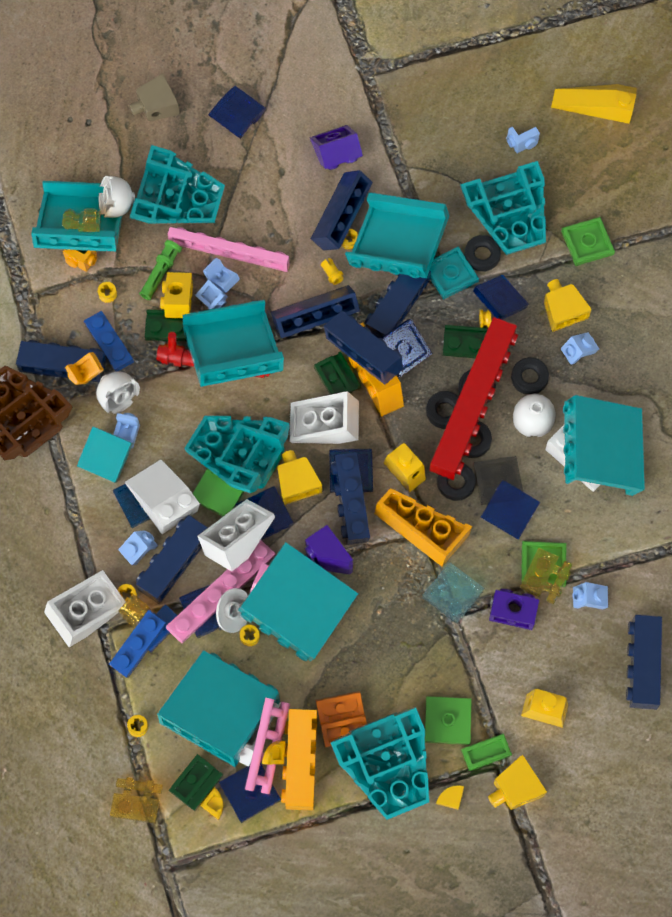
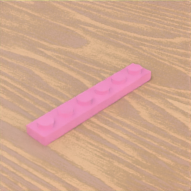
M170 227L168 231L169 240L182 247L288 272L290 266L289 256L280 251L271 252L262 247L247 246L242 242H230L222 237L214 238L201 232H189L181 227Z
M260 540L245 562L233 571L227 569L166 626V629L181 644L185 642L216 612L218 602L227 590L232 588L241 589L258 573L262 563L268 564L275 557L276 553Z

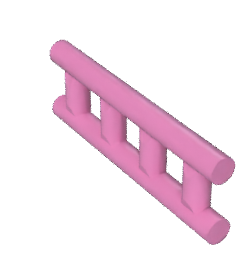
M265 698L245 790L254 791L256 784L262 786L261 793L270 794L276 764L267 765L265 776L258 775L259 766L264 756L265 740L270 739L273 743L283 738L290 703L281 702L280 708L273 707L274 699ZM271 716L278 717L275 731L268 730Z

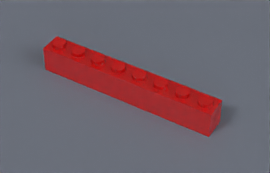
M493 317L431 461V472L451 480L455 479L456 474H461L465 464L462 462L464 455H469L473 445L470 443L472 436L476 438L480 429V425H478L479 419H484L488 407L485 406L487 400H492L496 389L493 388L495 381L500 382L504 371L501 370L503 363L507 364L511 352L508 350L511 345L515 346L519 334H516L517 325Z

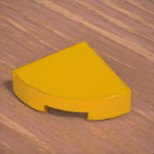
M277 740L271 743L264 753L262 764H284L286 741Z
M464 786L447 788L440 794L436 804L458 810Z
M214 787L200 806L217 820L222 816L224 803L220 792Z

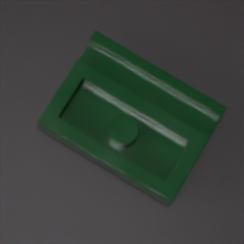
M164 310L146 311L145 341H168V333L175 332L176 341L187 342L183 330V318H165Z
M445 325L442 356L476 358L487 328Z
M341 351L314 364V369L329 395L347 391L351 394L353 391L361 389L359 381Z
M197 754L168 791L195 812L224 775Z

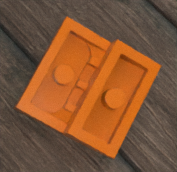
M360 691L315 700L325 747L332 746L330 742L367 724Z

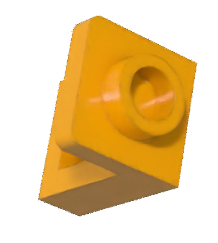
M64 249L63 251L65 262L73 268L78 267L86 272L90 266L93 267L98 258L96 251L87 250L85 254L77 250Z
M89 352L75 364H68L65 367L69 379L76 385L86 384L104 371L94 352Z

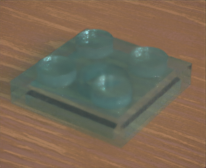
M449 562L424 592L422 598L458 624L484 592L485 588Z

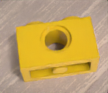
M167 272L166 281H162V293H165V296L160 299V308L164 309L165 318H183L184 314L191 313L193 294L192 273Z

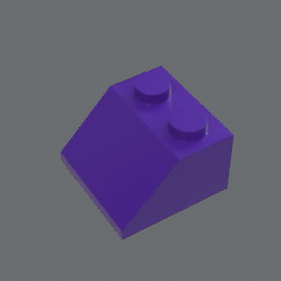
M348 125L309 137L318 160L325 169H335L344 162L353 163L363 156L358 135Z
M328 525L305 539L306 548L304 549L307 553L305 556L326 571L351 574L353 572L352 557Z

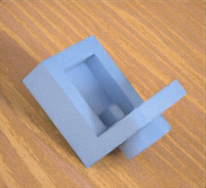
M511 127L508 129L506 139L508 145L514 148L516 153H519L525 149L534 148L538 144L540 133L535 127L518 135L515 129Z
M215 258L203 270L207 280H211L225 293L240 280L238 274L224 267L218 258Z
M208 280L195 295L209 310L224 307L227 303L225 300L228 298L211 280Z
M589 332L572 336L561 347V351L571 365L575 364L581 357L595 354L599 350Z
M117 413V424L113 435L132 442L131 448L133 449L140 427L139 420L131 413Z
M145 530L134 531L118 550L131 565H137L149 550L156 549L158 545L151 533Z
M585 582L573 587V607L579 609L587 606L602 610L608 608V586Z

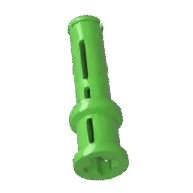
M170 240L165 241L162 253L156 257L157 264L139 293L144 299H152L167 269L173 267L176 255L182 251V248L177 243Z

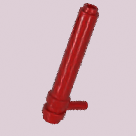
M175 332L168 333V344H159L156 360L166 365L173 363L174 366L178 367L183 365L194 367L190 350L185 349V346L177 345ZM265 374V375H260V376H254V377L265 378V376H266V377H269L270 374Z

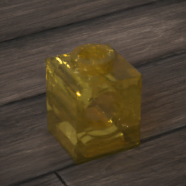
M132 594L118 611L121 618L135 628L146 612L151 609Z

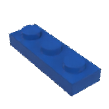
M102 311L84 320V324L100 349L104 351L105 357L115 372L134 362Z
M148 610L109 665L126 678H129L168 623L151 610Z

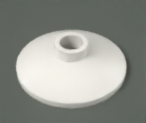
M232 588L227 590L218 602L216 609L217 622L226 632H238L248 622L240 616L241 612L238 611L248 597V594L242 589Z

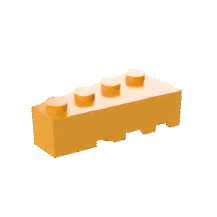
M349 357L352 367L357 370L361 382L365 385L381 417L404 407L401 382L397 376L384 385Z
M391 488L377 502L374 512L376 516L441 567L469 537L473 527L456 521L454 517L438 513L428 505L427 507L421 505L415 499Z
M289 709V721H286L285 734H288V743L285 744L287 766H283L282 780H286V789H282L281 803H285L286 809L314 810L317 710Z

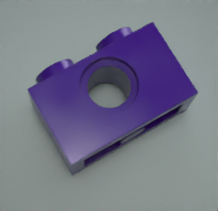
M508 589L495 590L489 621L532 630L535 624L539 599H535V596L526 593L522 595L513 594V591ZM511 604H516V605H518L519 608H520V611H518V612H513V611H511V610L509 609V605H511Z

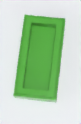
M504 733L461 749L469 772L512 756Z

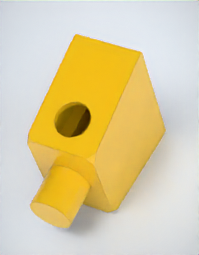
M554 279L547 284L550 292L545 295L544 305L552 332L589 319L591 308L573 284L562 287L558 279Z
M402 443L388 454L383 462L409 493L426 480L423 463L405 443Z
M293 450L284 452L282 454L284 464L277 466L283 505L322 493V484L306 457L297 459Z
M534 689L526 695L521 716L563 728L568 709L567 698L544 690Z
M521 755L494 780V785L498 790L488 795V799L494 808L506 802L509 808L513 810L544 797L547 791L525 757Z

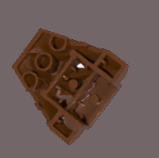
M6 365L0 369V456L4 461L15 459L17 456L28 457L61 431L63 427L61 422L68 418L73 408L59 391L55 389L50 390L44 387L43 383L34 382L28 379L26 375Z

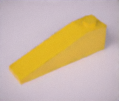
M612 84L555 89L551 108L629 124L637 88Z

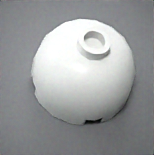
M105 176L102 179L100 187H104L103 193H99L101 214H105L104 217L107 218L123 216L129 211L131 204H134V192H132L128 182L122 178Z
M121 371L112 372L101 378L96 391L97 399L107 413L112 411L113 414H117L131 406L133 403L131 399L134 395L138 396L140 386L129 374Z
M529 394L522 397L514 407V426L525 436H544L552 429L555 422L556 413L554 405L548 398L540 394Z

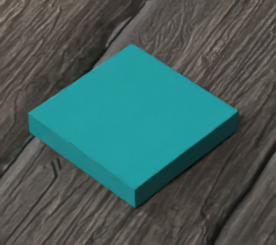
M459 246L434 258L432 262L430 280L443 300L479 282V277L466 260Z
M93 426L77 467L117 483L133 443Z

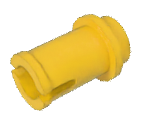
M328 258V261L327 259L322 261L321 267L329 277L328 281L333 283V285L340 284L344 279L343 272L338 270L331 258Z

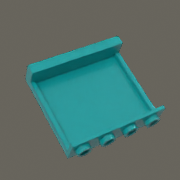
M42 182L44 194L37 226L32 227L31 232L34 248L117 251L123 216L107 218L104 217L105 214H101L99 193H103L104 187H100L101 183Z
M369 192L367 196L369 209L352 252L345 253L349 264L355 268H369L377 272L381 270L394 275L404 274L413 278H427L450 216L446 204Z
M265 300L217 309L213 308L201 312H191L183 315V330L200 387L283 371L284 357L282 351H278L265 312Z
M574 395L565 401L563 406L565 423L563 427V433L565 434L563 449L565 454V483L569 484L578 480L625 489L626 495L631 496L645 490L642 408Z
M285 542L238 611L241 612L240 616L250 623L254 621L258 624L260 631L268 636L272 634L278 638L277 642L287 649L291 647L295 650V655L301 660H309L311 662L315 659L359 593Z
M203 650L157 713L161 725L236 767L240 761V752L260 724L265 698L274 699V703L279 705L280 696L274 686L261 683L253 674L249 673L247 675L235 664H227L217 654H209Z

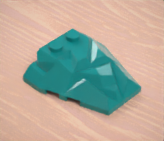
M151 145L145 172L137 198H135L130 218L149 224L215 223L225 185L204 171L202 173L197 171L190 162H183L176 157L177 154L173 151Z
M538 161L519 166L517 171L512 174L481 182L479 178L460 185L467 206L506 255L546 243V219L544 216L545 179Z
M204 416L184 449L229 486L253 493L258 488L263 489L280 462L285 451L284 443L288 438L290 424L272 417H263V420H251V417L244 416L243 420H232L231 416Z
M416 707L382 717L353 729L348 734L330 742L339 765L351 776L356 785L362 789L386 820L429 803L425 728Z

